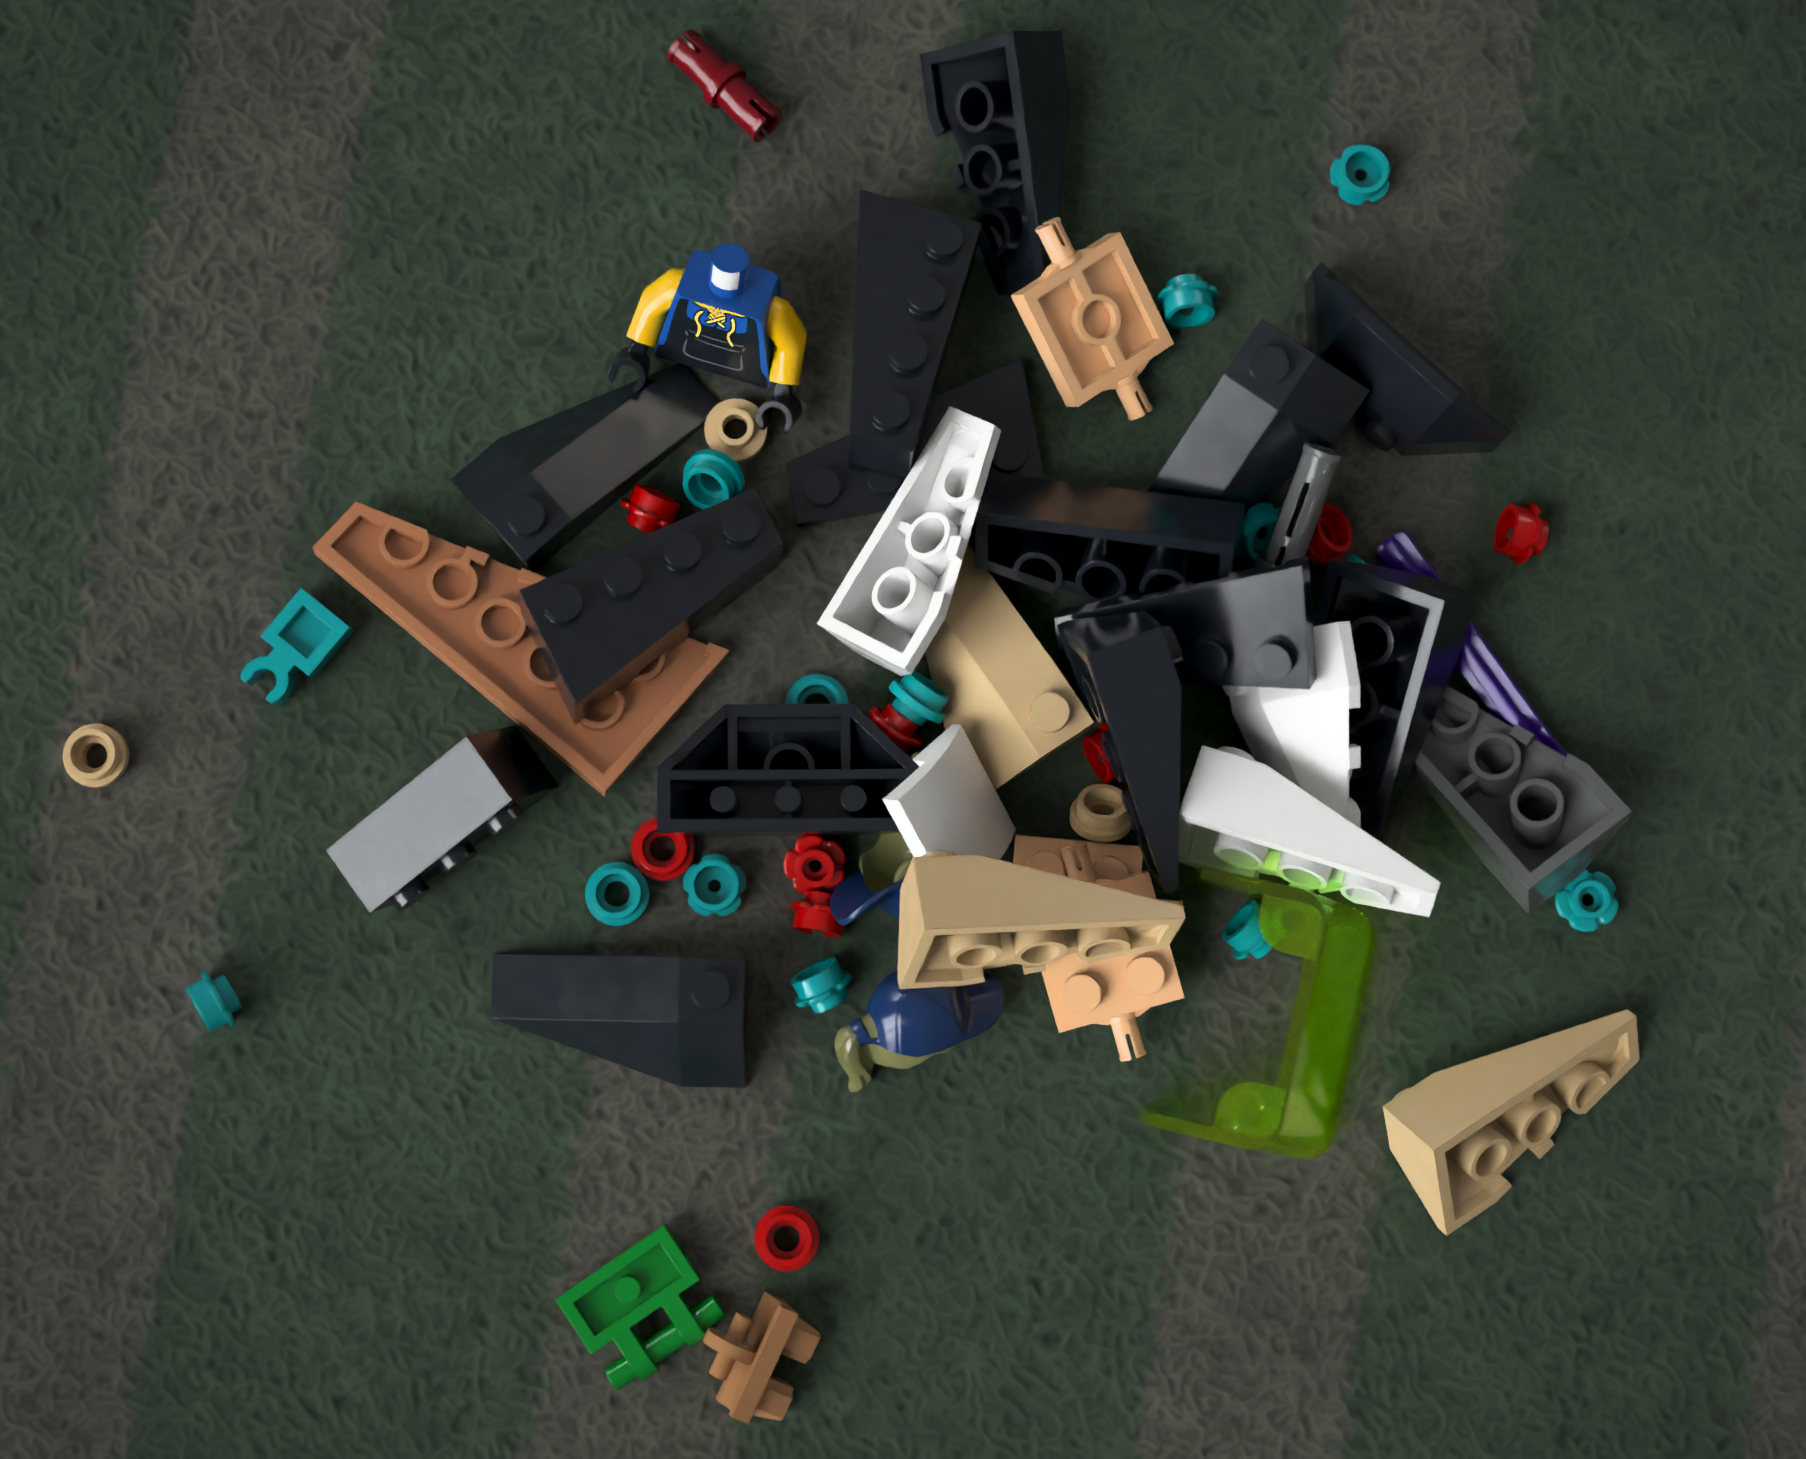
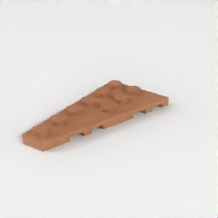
M355 502L312 547L318 558L604 797L729 656L730 650L710 642L707 645L688 637L671 651L667 650L642 669L638 677L620 691L615 690L597 704L593 712L575 725L521 615L519 590L547 577L524 568L518 570L493 560L489 554L467 546L465 549L428 534V530L359 502Z

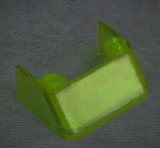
M1202 866L1193 870L1190 883L1262 900L1258 925L1263 939L1269 946L1279 952L1304 958L1277 1086L1274 1087L1249 1081L1231 1086L1222 1094L1218 1101L1213 1125L1140 1108L1137 1121L1147 1126L1241 1148L1296 1159L1315 1158L1330 1147L1336 1133L1376 946L1375 927L1371 919L1363 911L1353 906L1300 888Z

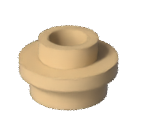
M738 398L722 401L713 407L704 425L705 439L709 448L725 453L735 462L746 461L756 456L766 442L768 431L767 427L761 430L757 424L756 415L759 408L747 400ZM740 419L747 424V431L744 436L739 439H731L724 434V427L730 420Z
M88 724L78 728L69 736L63 749V763L67 773L73 780L88 787L99 788L114 783L122 776L129 761V749L124 737L114 728L103 724ZM102 744L107 751V759L102 766L92 768L87 762V752L93 745Z
M1094 784L1084 788L1070 807L1069 821L1073 830L1081 837L1095 842H1112L1126 836L1132 826L1122 803V790L1109 784Z

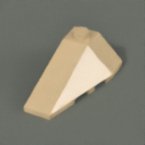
M967 544L946 618L926 649L925 655L932 681L950 697L943 708L946 713L943 719L945 730L952 724H961L995 790H998L1090 730L1095 722L1057 665L989 571L975 567V552Z
M947 850L932 851L921 857L912 858L900 888L897 973L899 989L953 987L985 982L983 970L1018 963L1022 964L1024 975L1046 971L1045 964L1057 961L1066 954L1077 952L1082 960L1095 962L1165 949L1169 947L1186 918L1184 908L1181 905L979 854L956 855L954 852Z
M1626 1009L1434 1072L1413 1087L1400 1091L1393 1100L1383 1105L1390 1150L1439 1230L1447 1236L1495 1204L1512 1187L1509 1181L1501 1174L1527 1148L1541 1159L1555 1145L1550 1137L1559 1126L1561 1114L1569 1108L1576 1114H1586L1640 1060L1636 1015Z

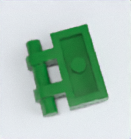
M666 1223L555 1299L590 1354H593L612 1340L615 1342L623 1356L604 1368V1371L611 1384L618 1391L637 1377L642 1381L648 1379L660 1370L659 1362L685 1344L694 1347L703 1341L707 1329L727 1316L720 1302L713 1294L693 1308L681 1294V1292L695 1284L702 1277ZM662 1306L672 1322L643 1341L633 1326Z

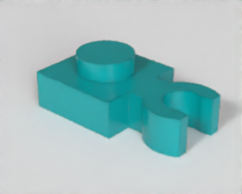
M300 588L260 636L274 649L268 656L257 657L247 663L242 670L240 679L252 686L263 673L273 672L276 676V686L265 699L269 703L279 706L291 696L294 689L293 676L300 669L306 675L315 679L355 630L310 593Z

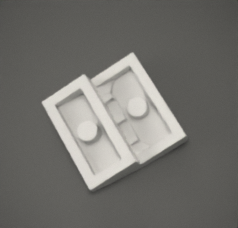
M952 724L912 759L919 765V768L882 800L914 857H921L932 851L947 850L954 852L956 855L979 854L1000 860L1012 841L1016 828L961 724Z

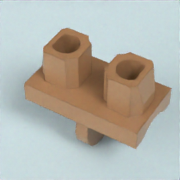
M765 1291L753 1318L736 1312L727 1333L714 1328H708L703 1342L718 1352L709 1370V1374L724 1380L715 1399L730 1410L729 1415L731 1418L746 1424L750 1423L753 1415L778 1421L783 1420L793 1399L794 1388L787 1381L772 1376L773 1370L781 1354L805 1364L811 1359L820 1340V1333L812 1325L799 1317V1314L783 1299Z

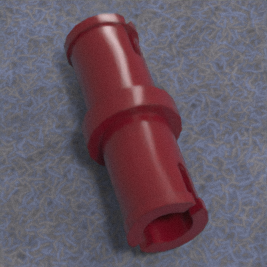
M695 29L685 31L684 37L689 41L688 44L679 36L667 53L668 61L676 65L703 91V100L711 108L717 109L720 107L749 134L754 142L765 139V134L761 131L762 127L770 134L779 124L782 118V111L774 107L745 80L746 71L738 63H727L700 37Z

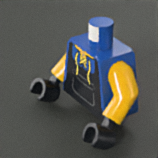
M726 243L717 246L712 253L698 250L692 252L685 269L671 268L644 289L626 334L627 337L631 338L629 347L618 351L608 372L609 382L613 383L621 365H631L639 374L633 392L639 391L645 384L651 368L650 359L646 353L649 346L656 347L654 353L656 357L769 389L771 382H775L774 392L757 411V424L761 430H764L770 424L773 413L772 407H776L782 410L786 416L784 434H787L800 419L802 413L801 403L792 391L793 385H800L807 338L806 329L789 301L782 298L780 277L774 271L750 265V257L743 247L737 244Z

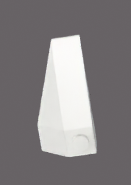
M950 406L817 623L853 651L899 676L912 674L946 618L1001 433L998 427Z
M1342 621L1313 627L1316 680L1310 689L1222 685L1230 698L1232 714L1254 760L1266 764L1361 828V811L1357 803L1352 798H1349V780L1352 775V769L1361 768V746L1349 744V709L1360 708V680L1350 621ZM1326 886L1318 890L1322 894L1340 891V888Z
M1202 745L1180 807L1179 862L1235 881L1251 884L1257 883L1260 873L1278 876L1290 882L1289 887L1293 892L1313 895L1314 889H1323L1326 886L1340 888V893L1353 903L1430 917L1441 882L1266 764L1255 761L1249 753L1234 747L1224 746L1217 750Z

